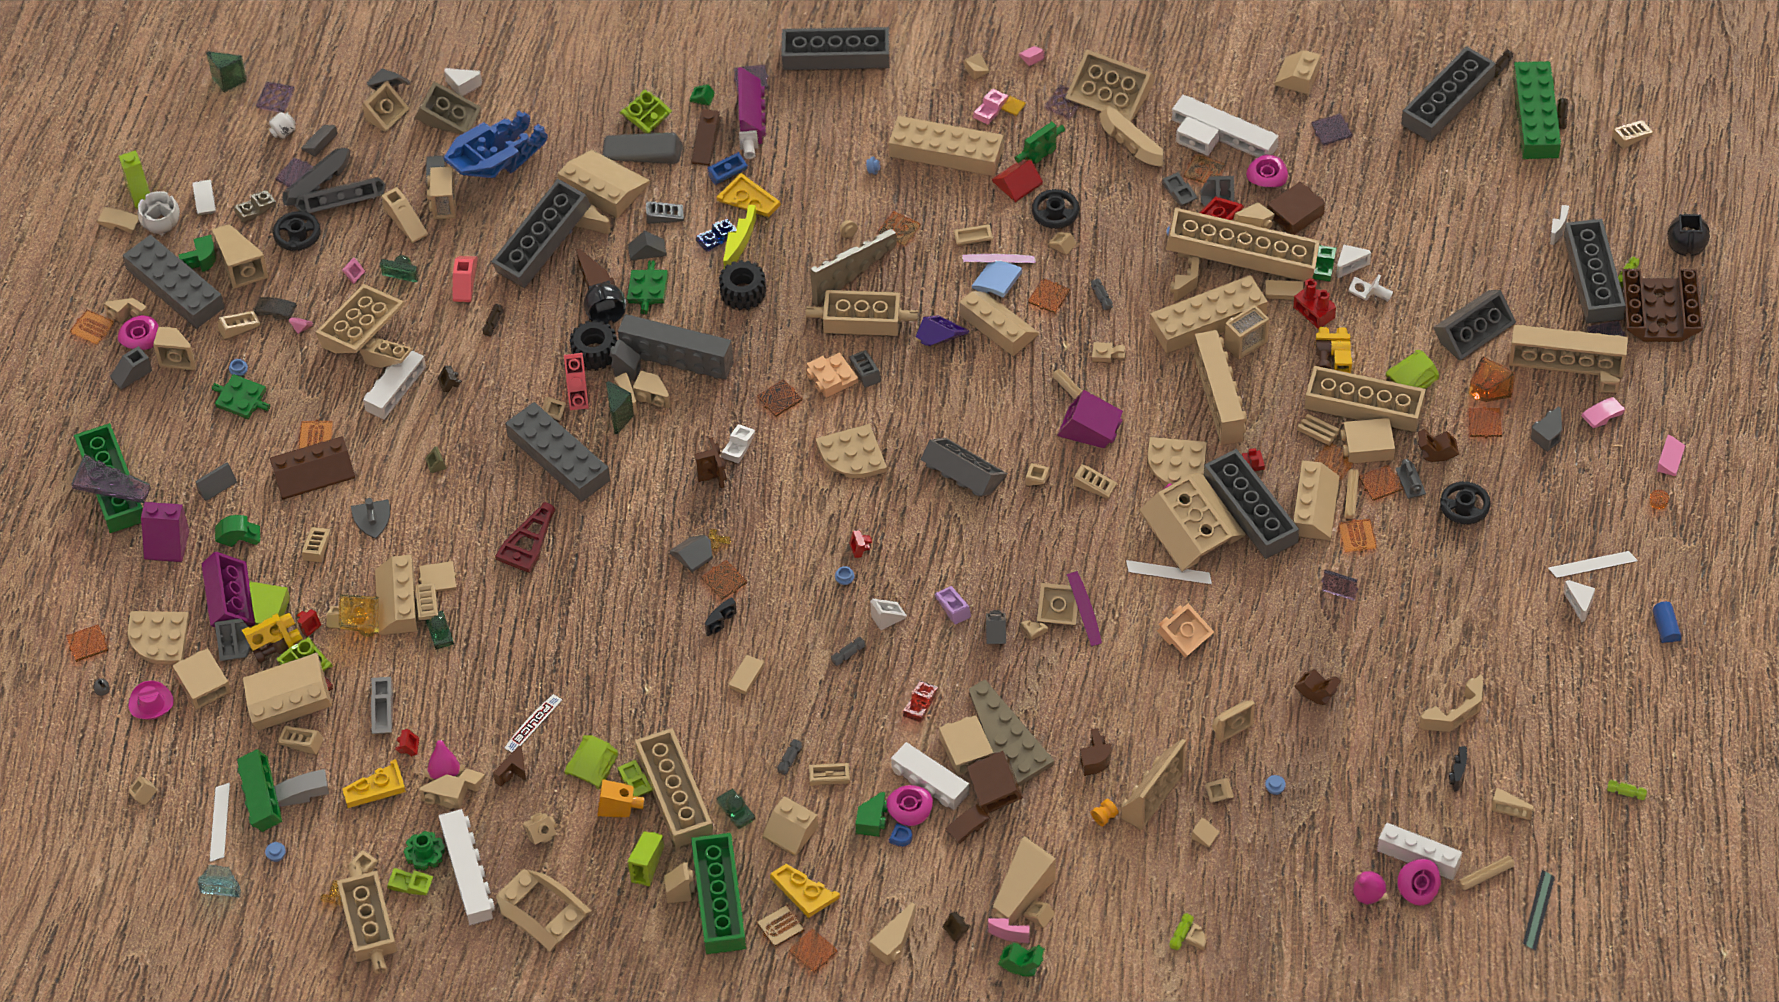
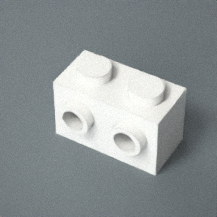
M1188 116L1176 130L1177 143L1207 156L1218 143V129Z

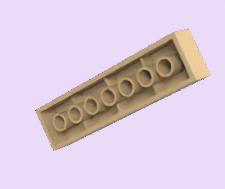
M1175 208L1170 224L1166 250L1306 281L1313 277L1320 241Z

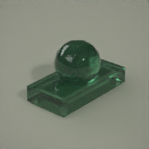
M399 255L394 261L381 260L382 275L412 282L418 281L417 266L411 265V260L408 256Z
M443 610L438 611V615L431 619L425 620L435 650L454 644Z
M733 788L716 798L717 803L738 829L755 820V815L745 804L744 798L737 794Z

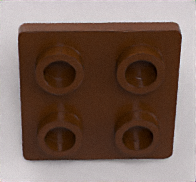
M713 437L709 438L710 450L694 454L698 482L717 478L720 488H724V481L727 480L724 470L726 469L723 458H720L719 444L714 443Z

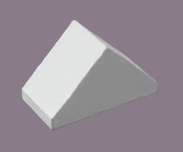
M445 68L444 70L446 83L460 96H464L482 85L480 71Z
M1343 245L1337 264L1336 276L1341 278L1369 265L1371 252L1366 249Z
M1570 580L1565 581L1563 593L1580 621L1583 622L1593 602L1595 588Z
M874 598L870 601L871 617L880 630L907 617L898 602Z

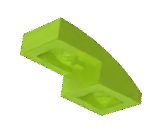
M636 760L617 767L623 782L634 787L633 796L640 797L652 791L651 785L645 774L642 773Z
M393 868L387 888L408 894L427 895L433 876L415 870L412 874Z

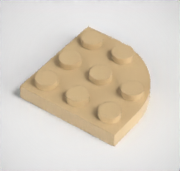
M870 424L815 439L823 462L833 472L837 471L848 478H866L887 472V466Z
M1150 437L1148 465L1151 473L1165 486L1169 483L1174 484L1188 475H1204L1207 442Z
M131 611L128 638L132 649L142 659L154 664L174 665L183 660L190 617L189 612Z

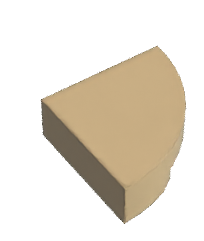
M1028 620L1021 623L1022 629L1031 640L1048 632V627L1041 622L1037 623Z
M1194 923L1185 939V943L1204 950L1206 945L1205 935L1201 927Z

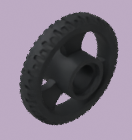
M1049 189L1041 192L1034 199L1032 215L1036 222L1043 225V227L1052 229L1065 228V226H1069L1077 219L1079 203L1075 196L1068 191ZM1048 199L1046 209L1038 210L1040 203ZM1063 199L1070 202L1073 208L1066 209Z
M289 212L275 222L273 237L275 242L283 249L289 251L305 250L317 242L321 232L320 224L316 217L308 212ZM280 230H287L288 242L280 237ZM313 231L312 235L308 239H306V232Z
M1459 481L1450 484L1444 489L1440 498V507L1443 514L1452 522L1471 525L1480 522L1487 516L1490 509V497L1486 490L1478 484L1470 483V481ZM1461 490L1457 493L1456 499L1448 498L1453 492ZM1476 494L1483 500L1484 505L1482 509L1475 507Z

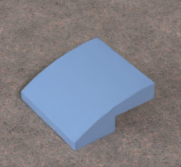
M1002 261L989 262L972 284V288L988 294L992 292L1004 298L1022 274V268Z

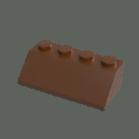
M343 436L269 458L282 500L356 478Z

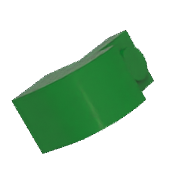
M211 235L193 239L196 250L178 254L179 259L191 269L201 267L202 272L209 270L216 262V252Z
M227 516L215 526V542L233 547L239 540L254 545L260 542V526L248 522V516Z
M1014 942L1003 948L998 965L1013 974L1024 977L1035 976L1037 968L1043 962L1045 948L1037 945L1027 950Z

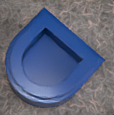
M896 823L889 838V843L900 847L909 845L912 841L911 829Z

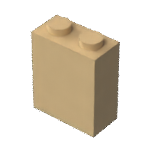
M1389 418L1344 422L1343 430H1340L1341 441L1345 442V445H1343L1344 457L1347 456L1348 464L1394 460L1395 445Z
M208 648L172 665L177 680L195 709L231 693L226 677Z
M976 715L939 727L940 741L957 776L967 773V766L975 761L983 760L993 754V750Z

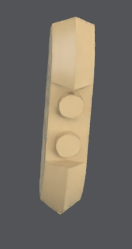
M1106 108L1100 113L1101 124L1110 136L1115 137L1119 143L1125 145L1139 160L1163 167V149L1114 108Z

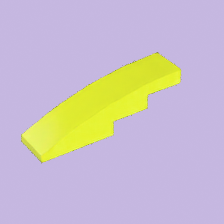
M748 205L746 219L738 218L736 232L728 233L723 259L724 269L726 265H731V262H737L746 248L757 217L756 205Z

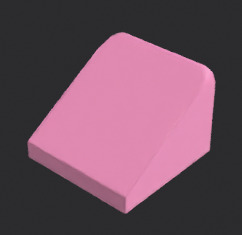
M1033 46L1019 53V56L1028 66H1031L1044 59V51Z

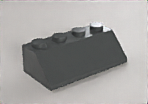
M1488 290L1434 326L1433 329L1440 343L1458 360H1462L1515 324L1516 320L1501 290Z
M947 438L930 439L920 459L926 463L925 465L928 468L941 471L942 476L949 479L953 478L959 486L970 488L972 493L979 497L990 495L1008 474Z

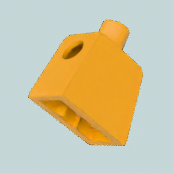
M602 780L597 816L630 817L631 808L643 809L644 797L633 796L634 787L631 785Z

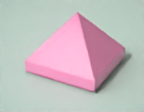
M355 258L342 269L353 284L366 272Z
M297 317L289 318V322L298 334L313 326L311 321Z

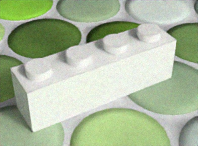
M411 351L402 363L388 366L384 375L375 382L371 391L365 394L363 399L365 411L385 419L426 368L424 356Z
M907 742L891 758L892 770L897 775H902L912 785L925 788L931 796L938 799L945 807L955 810L969 795V783Z
M1386 823L1378 841L1377 851L1407 863L1418 859L1431 860L1437 865L1440 876L1451 880L1454 879L1461 865V851Z

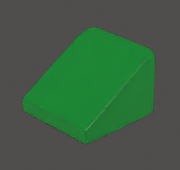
M709 84L694 87L689 101L702 105H711L715 91Z

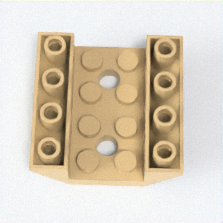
M1203 474L1186 476L1158 492L1139 509L1143 518L1182 572L1197 564L1200 557L1225 542L1230 545L1246 535ZM1186 497L1189 503L1183 504L1179 501V498ZM1207 527L1211 533L1205 535L1201 532V528Z

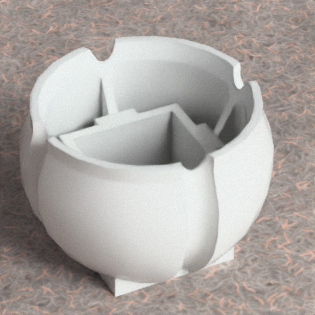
M156 191L145 195V200H140L137 214L139 222L145 229L163 236L178 223L180 210L173 196H169L166 192ZM160 215L164 216V218L157 219Z

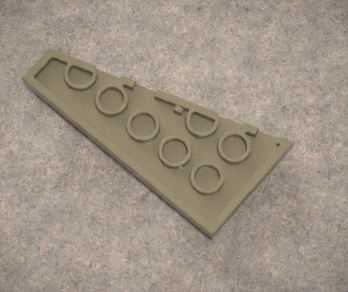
M889 229L877 235L872 242L865 241L859 248L855 246L836 255L831 262L827 260L822 262V266L819 268L815 266L810 268L812 303L817 307L825 303L826 290H841L843 286L853 281L862 271H866L872 263L880 260L887 251L892 250L897 244L896 232Z
M985 679L969 688V695L974 709L977 712L981 727L993 753L1005 752L1010 760L1019 786L1054 765L1053 758Z

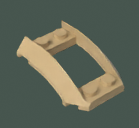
M526 869L517 874L496 896L501 916L508 918L521 927L537 942L539 941L549 953L591 913V910L563 885L543 873ZM539 883L549 888L568 904L545 928L516 906Z

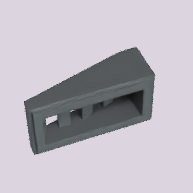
M646 202L647 224L684 221L683 205Z
M867 350L849 356L864 387L881 382L880 371Z

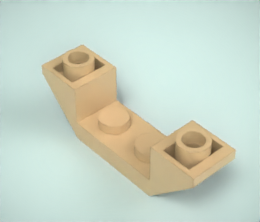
M1178 252V257L1188 258V265H1191V268H1187V275L1175 274V282H1171L1170 293H1174V301H1178L1197 288L1200 257Z
M1480 674L1475 679L1471 678L1466 683L1464 696L1467 700L1456 710L1452 709L1447 715L1437 706L1430 710L1427 709L1420 716L1419 727L1423 730L1451 732L1480 712L1483 676Z

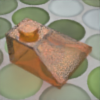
M1482 356L1470 381L1468 394L1483 402L1511 398L1516 372Z

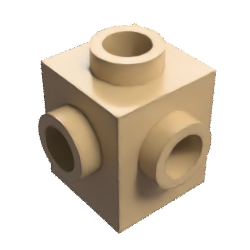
M545 813L534 814L530 817L531 820L523 823L528 838L533 844L546 843L552 839V836L557 834L554 829L557 826L553 817H549Z

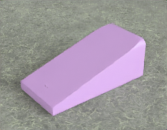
M952 586L935 593V597L954 624H958L971 617L968 604Z

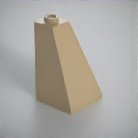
M230 224L212 229L216 246L233 289L268 278L264 255L256 246Z
M1025 836L1019 844L993 905V917L1009 919V926L1056 880V858Z

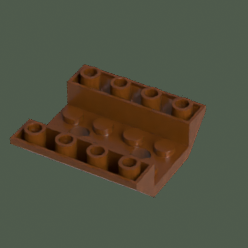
M1622 269L1627 331L1643 342H1683L1703 331L1697 269H1679L1677 278H1642L1641 269ZM1661 293L1663 297H1657L1654 294ZM1658 323H1664L1666 326L1660 327Z

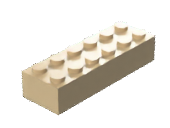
M902 116L897 117L889 141V157L991 176L996 174L1004 149L1003 135Z
M1249 275L1150 313V328L1167 354L1195 343V334L1213 330H1217L1218 334L1224 332L1225 324L1230 318L1238 316L1243 310L1254 305L1267 315L1268 301L1252 276Z
M1514 325L1509 365L1599 375L1600 371H1604L1614 377L1623 378L1628 337Z
M1217 330L1195 334L1194 359L1220 444L1226 445L1243 441L1244 433H1246L1244 422H1247L1246 412L1241 409V396H1237L1236 393L1238 392L1237 383L1232 380V367L1227 364L1229 360L1227 352L1223 351V338L1219 337Z
M1314 366L1305 396V409L1360 421L1389 418L1391 427L1416 432L1424 405L1426 389Z
M673 728L635 740L638 758L652 787V792L675 848L692 843L691 838L713 835L711 819Z

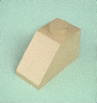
M1257 202L1235 213L1233 221L1270 229L1273 224L1274 213Z

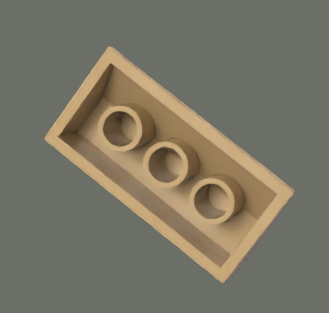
M972 291L959 302L960 316L1012 356L1039 335L1038 331L986 292Z
M1302 460L1293 522L1299 528V537L1331 540L1340 476L1320 462Z
M412 555L392 556L375 569L379 635L418 631Z

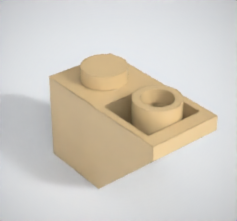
M640 371L633 386L635 399L640 402L655 404L658 407L669 408V393L659 375Z
M444 775L420 788L422 801L428 804H439L446 808L460 809L467 792L466 780L450 775Z
M686 862L664 876L667 903L692 901L691 893L695 892L692 870H688Z

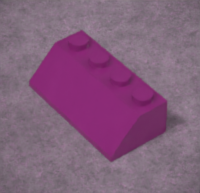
M738 67L740 132L757 131L758 144H763V137L766 136V126H762V123H766L765 112H762V110H765V99H762V97H765V86H761L760 78L744 68Z
M215 551L201 563L210 626L215 627V622L242 619L248 627L254 626L256 623L246 561Z

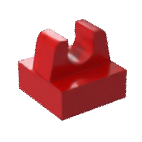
M1256 448L1248 449L1247 453H1242L1243 458L1254 472L1265 470L1261 450L1257 451Z
M860 530L853 531L849 541L854 558L862 557L864 551L870 550L869 544L872 543L870 535H862Z
M312 609L308 612L301 611L296 615L302 634L307 637L322 625L317 613Z
M408 728L401 730V736L397 738L400 744L395 750L400 754L407 753L410 756H415L418 754L420 738Z

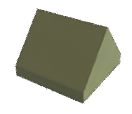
M435 446L425 458L430 473L447 469L438 447Z

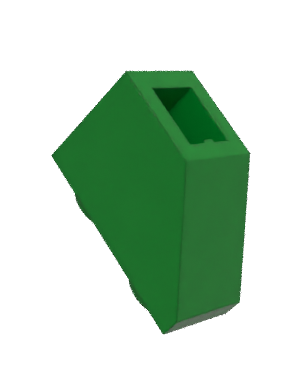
M880 792L858 806L855 823L856 834L880 837L881 829L885 830L886 818L884 817V812L888 813L885 792Z

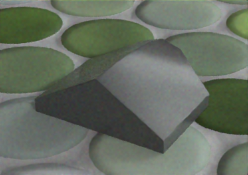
M383 68L367 82V86L375 91L386 81L391 86L402 83L410 84V80L400 74Z
M1209 176L1200 190L1201 203L1207 206L1215 197L1235 202L1234 176Z
M705 535L689 537L669 551L673 557L691 572H694L713 559L711 541Z
M242 619L215 622L220 661L245 658L249 654L251 647L242 632L248 626Z

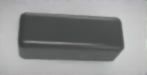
M674 132L608 135L604 138L602 155L616 161L676 164L680 161L683 143Z

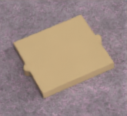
M453 561L419 566L421 576L419 582L421 584L434 583L436 592L457 589L455 581L457 574L454 572Z

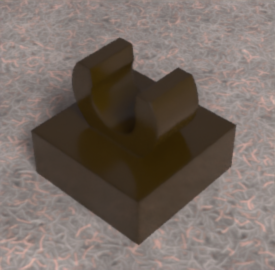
M445 365L438 376L443 392H450L452 387H459L462 382L457 380L459 373L454 372L452 366Z
M957 911L950 913L942 926L953 941L960 940L962 935L970 928V924H966L964 922L965 918L960 916Z

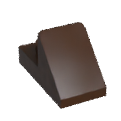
M519 745L493 772L495 783L500 787L505 782H509L513 774L526 781L523 751Z

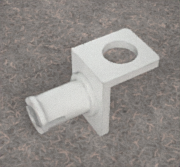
M757 131L739 132L740 150L744 149V157L746 159H753L755 157V149L758 148Z
M1379 274L1372 284L1354 277L1348 289L1350 293L1365 301L1374 294L1388 302L1393 294V291L1379 285L1378 281L1381 277ZM1355 285H1362L1364 287V291L1358 292L1355 289Z

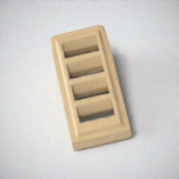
M1643 120L1620 126L1613 131L1614 140L1623 149L1653 135V131Z
M254 311L219 317L218 329L223 339L231 338L260 326Z
M623 373L614 378L615 391L632 414H636L637 403L627 373Z
M1081 464L1074 477V486L1107 499L1110 498L1117 485L1115 481ZM1105 485H1108L1106 490H1103V487Z
M311 528L302 551L304 561L322 563L331 533L330 529Z
M435 584L416 585L419 620L438 618Z
M284 726L277 743L306 753L317 754L323 742V737L317 730Z
M1496 788L1492 811L1527 820L1532 819L1533 805Z

